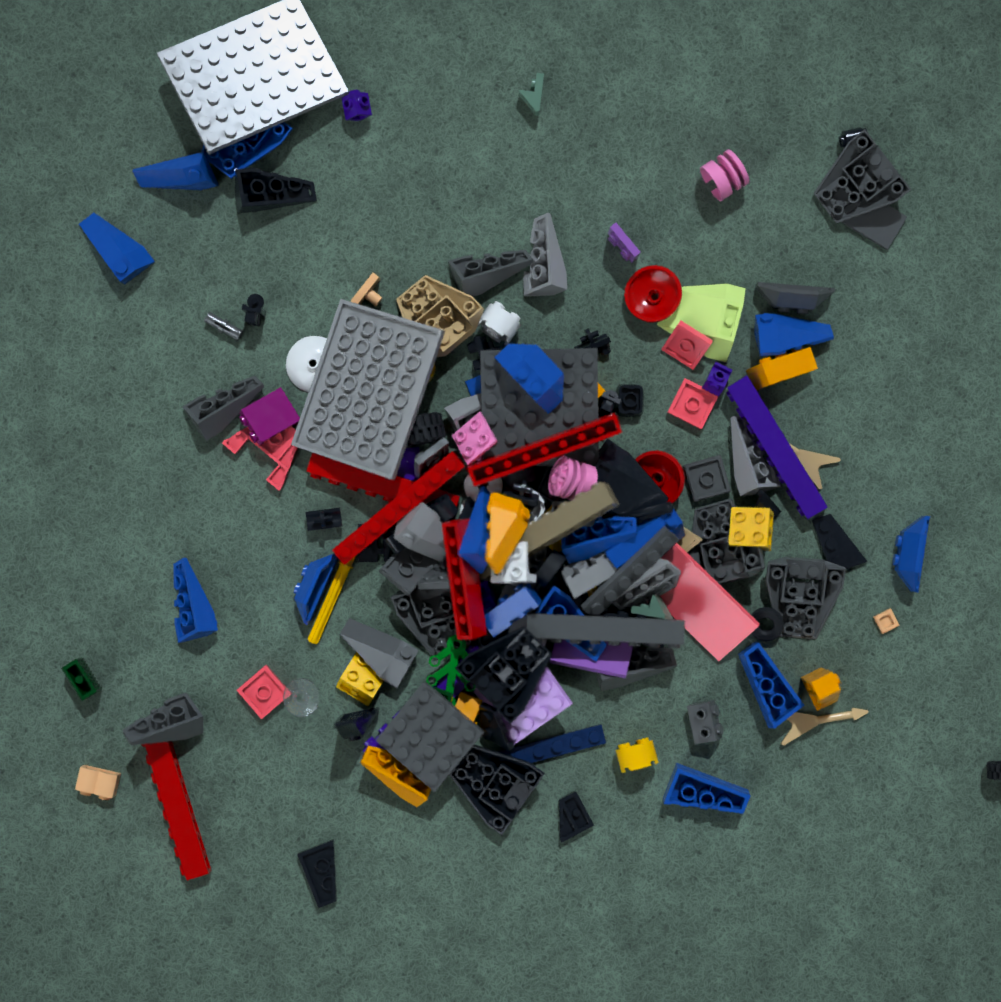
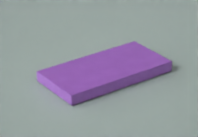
M562 639L561 643L554 642L550 663L626 678L633 646H628V642H621V645H609V641H604L607 646L598 660L594 661Z

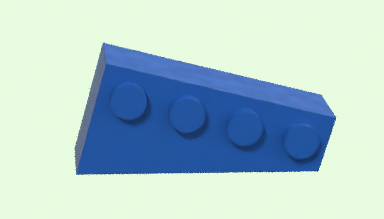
M759 642L750 644L738 654L768 728L775 729L804 706Z

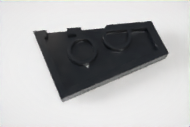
M831 514L812 520L826 561L843 566L846 569L868 562Z
M334 839L297 854L318 908L337 901Z

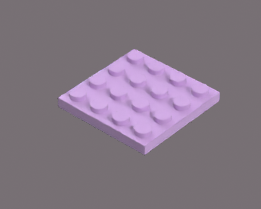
M547 666L525 710L511 724L502 716V721L508 730L505 733L507 740L513 742L514 745L573 704ZM477 688L474 690L476 696L482 700L481 703L485 702L495 707Z

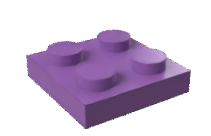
M614 223L608 231V240L614 247L617 245L621 249L620 254L625 261L630 260L633 263L641 252L620 226Z

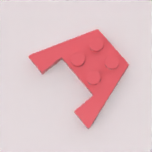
M292 426L265 441L261 446L257 442L254 443L252 441L248 427L222 442L229 450L237 454L244 444L250 440L278 463V466L266 480L279 491H281L298 447L291 445L296 431Z

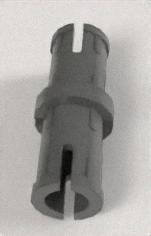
M209 312L204 320L205 323L218 329L219 333H225L236 339V341L240 340L244 330L230 324L229 320H223L212 312Z

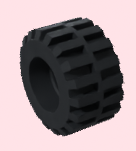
M432 412L417 415L406 448L432 443L436 440H441L443 437L445 438L446 432L441 413Z

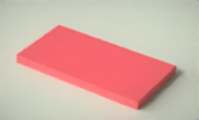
M675 543L661 557V559L670 561L680 569L681 575L679 576L677 586L659 597L663 599L670 614L676 620H685V629L718 661L724 658L759 627L760 623L678 543Z

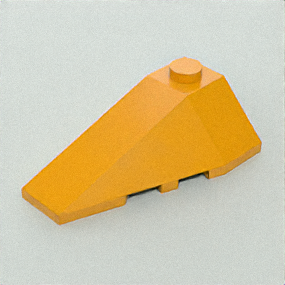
M367 746L360 761L365 768L400 798L415 807L427 801L431 789L387 750Z

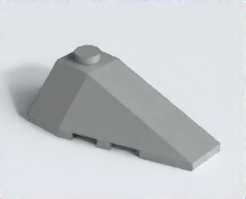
M546 213L535 218L533 221L530 242L534 244V248L531 254H529L533 258V263L530 264L529 272L524 271V296H549L567 290L566 268L551 214Z

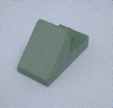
M537 73L536 79L532 78L531 90H534V92L519 90V96L537 116H539L544 81L543 73Z
M655 594L652 595L650 605L640 604V607L632 605L631 613L634 615L647 616L651 619H673L663 599Z

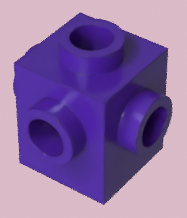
M351 90L348 92V95L342 97L345 120L360 121L372 116L368 93L360 92V90Z

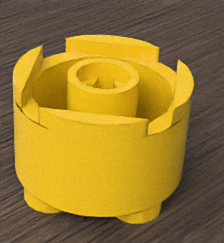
M646 737L636 740L637 744L631 746L630 742L618 745L619 749L615 751L621 773L626 772L625 768L633 771L651 766V761H654L655 764L659 763L653 740L649 741V738Z

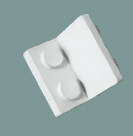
M527 542L517 543L500 574L496 575L491 568V583L536 582V575L529 574Z

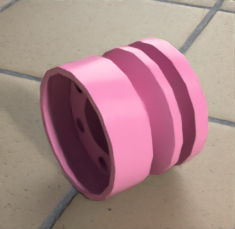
M729 149L723 155L717 156V163L711 160L700 167V173L705 183L712 179L715 182L717 188L711 192L719 201L733 194L732 187L738 191L741 189V185L746 186L750 183L744 165L736 154Z
M562 456L551 469L548 490L552 495L572 501L575 499V495L580 492L586 493L591 490L592 485L597 483V469L595 466Z

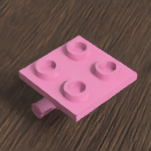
M481 412L477 413L452 435L467 465H471L474 461H482V455L498 442Z

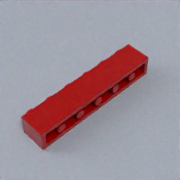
M456 519L442 523L457 640H473L487 635L479 573L458 555L470 519Z

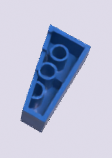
M676 763L663 796V803L744 814L750 799V793L748 789Z

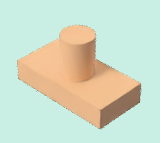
M372 273L350 302L361 305L366 299L375 307L378 306L383 297L372 289L380 281V278L375 273Z

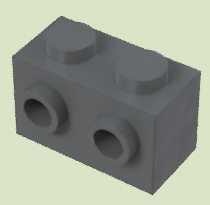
M715 699L695 702L687 706L695 744L713 742L722 738L723 726L719 723V707L715 704Z

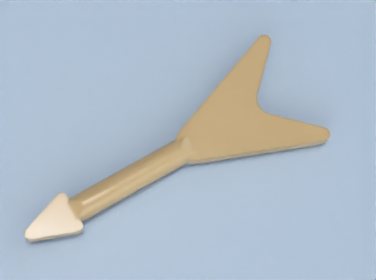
M790 444L809 477L818 489H822L818 471L819 467L824 464L840 462L841 459L798 449Z
M852 708L851 711L823 716L795 712L786 719L792 726L782 740L781 745H786L818 724L851 718L857 720L867 714L868 710Z

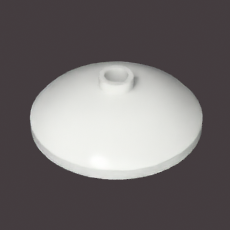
M320 336L305 337L296 342L287 355V374L292 383L305 392L310 390L327 338ZM316 360V366L311 367L310 361Z

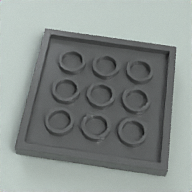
M424 681L376 741L435 792L479 740L484 731L429 683Z

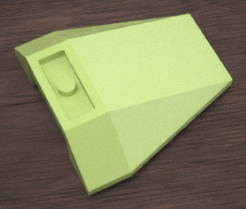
M730 284L682 287V300L678 309L669 318L658 322L657 326L671 334L679 321H683L713 340L704 354L705 357L726 363L734 343L746 288Z

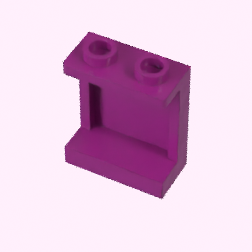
M281 387L241 409V416H239L243 426L249 428V435L254 443L257 442L259 446L289 427H294L300 420Z

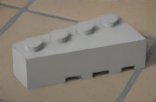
M607 550L587 560L570 563L559 568L574 599L609 579L620 568L613 566L604 553Z

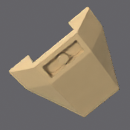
M427 275L396 299L403 318L445 331L437 357L446 356L476 331L484 308L471 295Z

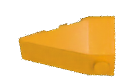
M493 492L490 495L487 506V513L491 515L490 522H487L490 539L487 540L486 561L497 575L502 571L525 532L530 512L520 500Z

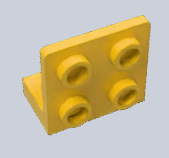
M732 507L729 545L761 547L763 551H771L774 519L772 510L770 508Z
M356 652L341 675L336 687L369 706L383 680L376 675V672Z

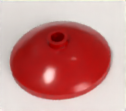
M658 265L643 267L629 278L625 287V302L629 311L636 318L645 322L663 321L673 315L681 303V283L678 277L666 267ZM657 294L658 298L653 300L652 295Z
M653 450L645 452L635 459L669 498L667 502L673 503L679 498L684 488L685 475L681 464L674 456L664 451ZM657 474L661 475V481L656 480Z

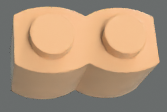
M82 765L79 770L75 790L80 791L81 795L91 796V794L98 795L99 799L110 800V798L116 796L121 773Z

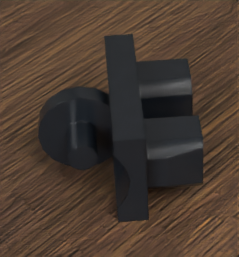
M252 294L248 297L247 305L242 304V310L246 313L244 322L248 325L260 327L261 317L266 316V311L263 309L264 299L261 295Z
M587 328L584 330L586 335L580 337L582 344L574 347L598 348L602 356L611 352L609 345L611 340L606 333L599 336L598 331L590 333Z
M486 336L474 337V341L467 344L470 354L478 352L479 357L480 350H501L500 346L494 347L493 341L487 342ZM474 360L472 363L474 370H481V360Z
M607 390L603 392L598 401V418L615 413L621 402L615 391Z
M523 480L522 485L514 483L513 488L505 486L503 495L520 500L531 514L534 507L537 506L539 495L532 493L533 488L526 486L527 481Z
M340 507L305 512L308 531L343 527Z

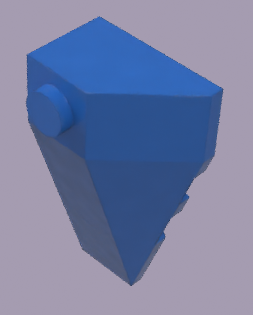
M204 152L133 169L140 187L204 190L219 185Z
M674 509L672 513L646 519L637 525L638 535L609 548L604 553L615 568L621 567L664 526L673 532L679 540L685 536L683 522Z

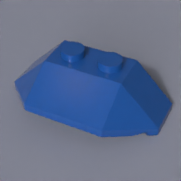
M508 344L495 356L496 360L548 414L563 401L564 373L537 345Z
M921 516L903 529L900 535L896 536L895 546L898 547L897 554L893 556L892 565L895 566L894 570L911 592L919 593L930 516Z
M335 553L309 563V566L305 565L301 573L304 576L302 582L297 583L293 593L296 594L294 599L302 620L306 625L310 624L338 561Z

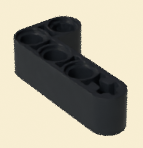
M447 494L425 504L439 515L441 523L455 516L459 510ZM395 523L386 530L383 539L391 550L397 554L403 551L406 546L394 538Z

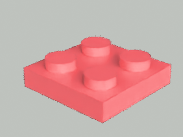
M680 320L661 350L694 370L713 340Z
M684 378L667 413L701 430L718 396Z
M265 665L237 689V692L261 719L292 694L268 665Z

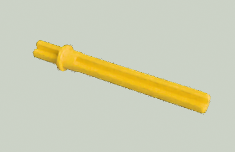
M355 557L345 565L341 561L338 562L340 564L308 636L309 642L313 644L319 642L350 568L353 569L352 564Z

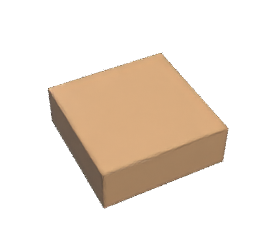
M891 608L873 617L881 634L900 626Z

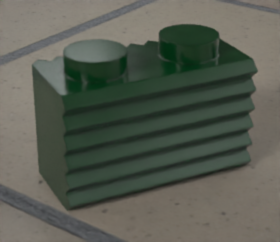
M82 657L73 660L61 668L81 701L102 690L96 677H94V674H91L92 671L87 667L88 664H85L86 661H83L84 658Z

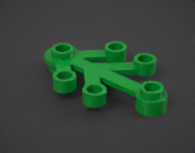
M453 635L447 640V647L429 658L430 666L437 667L442 659L451 654L449 663L433 675L426 677L427 683H429L428 679L430 677H434L435 683L430 685L435 686L438 680L448 673L446 691L453 693L457 674L464 684L466 691L472 692L476 689L474 685L471 690L467 689V683L469 682L455 669L458 665L459 655L462 659L468 655L465 650V640H457V635ZM455 641H459V648L453 647ZM434 657L438 659L436 665L431 663V659ZM453 697L452 704L455 706L456 700Z

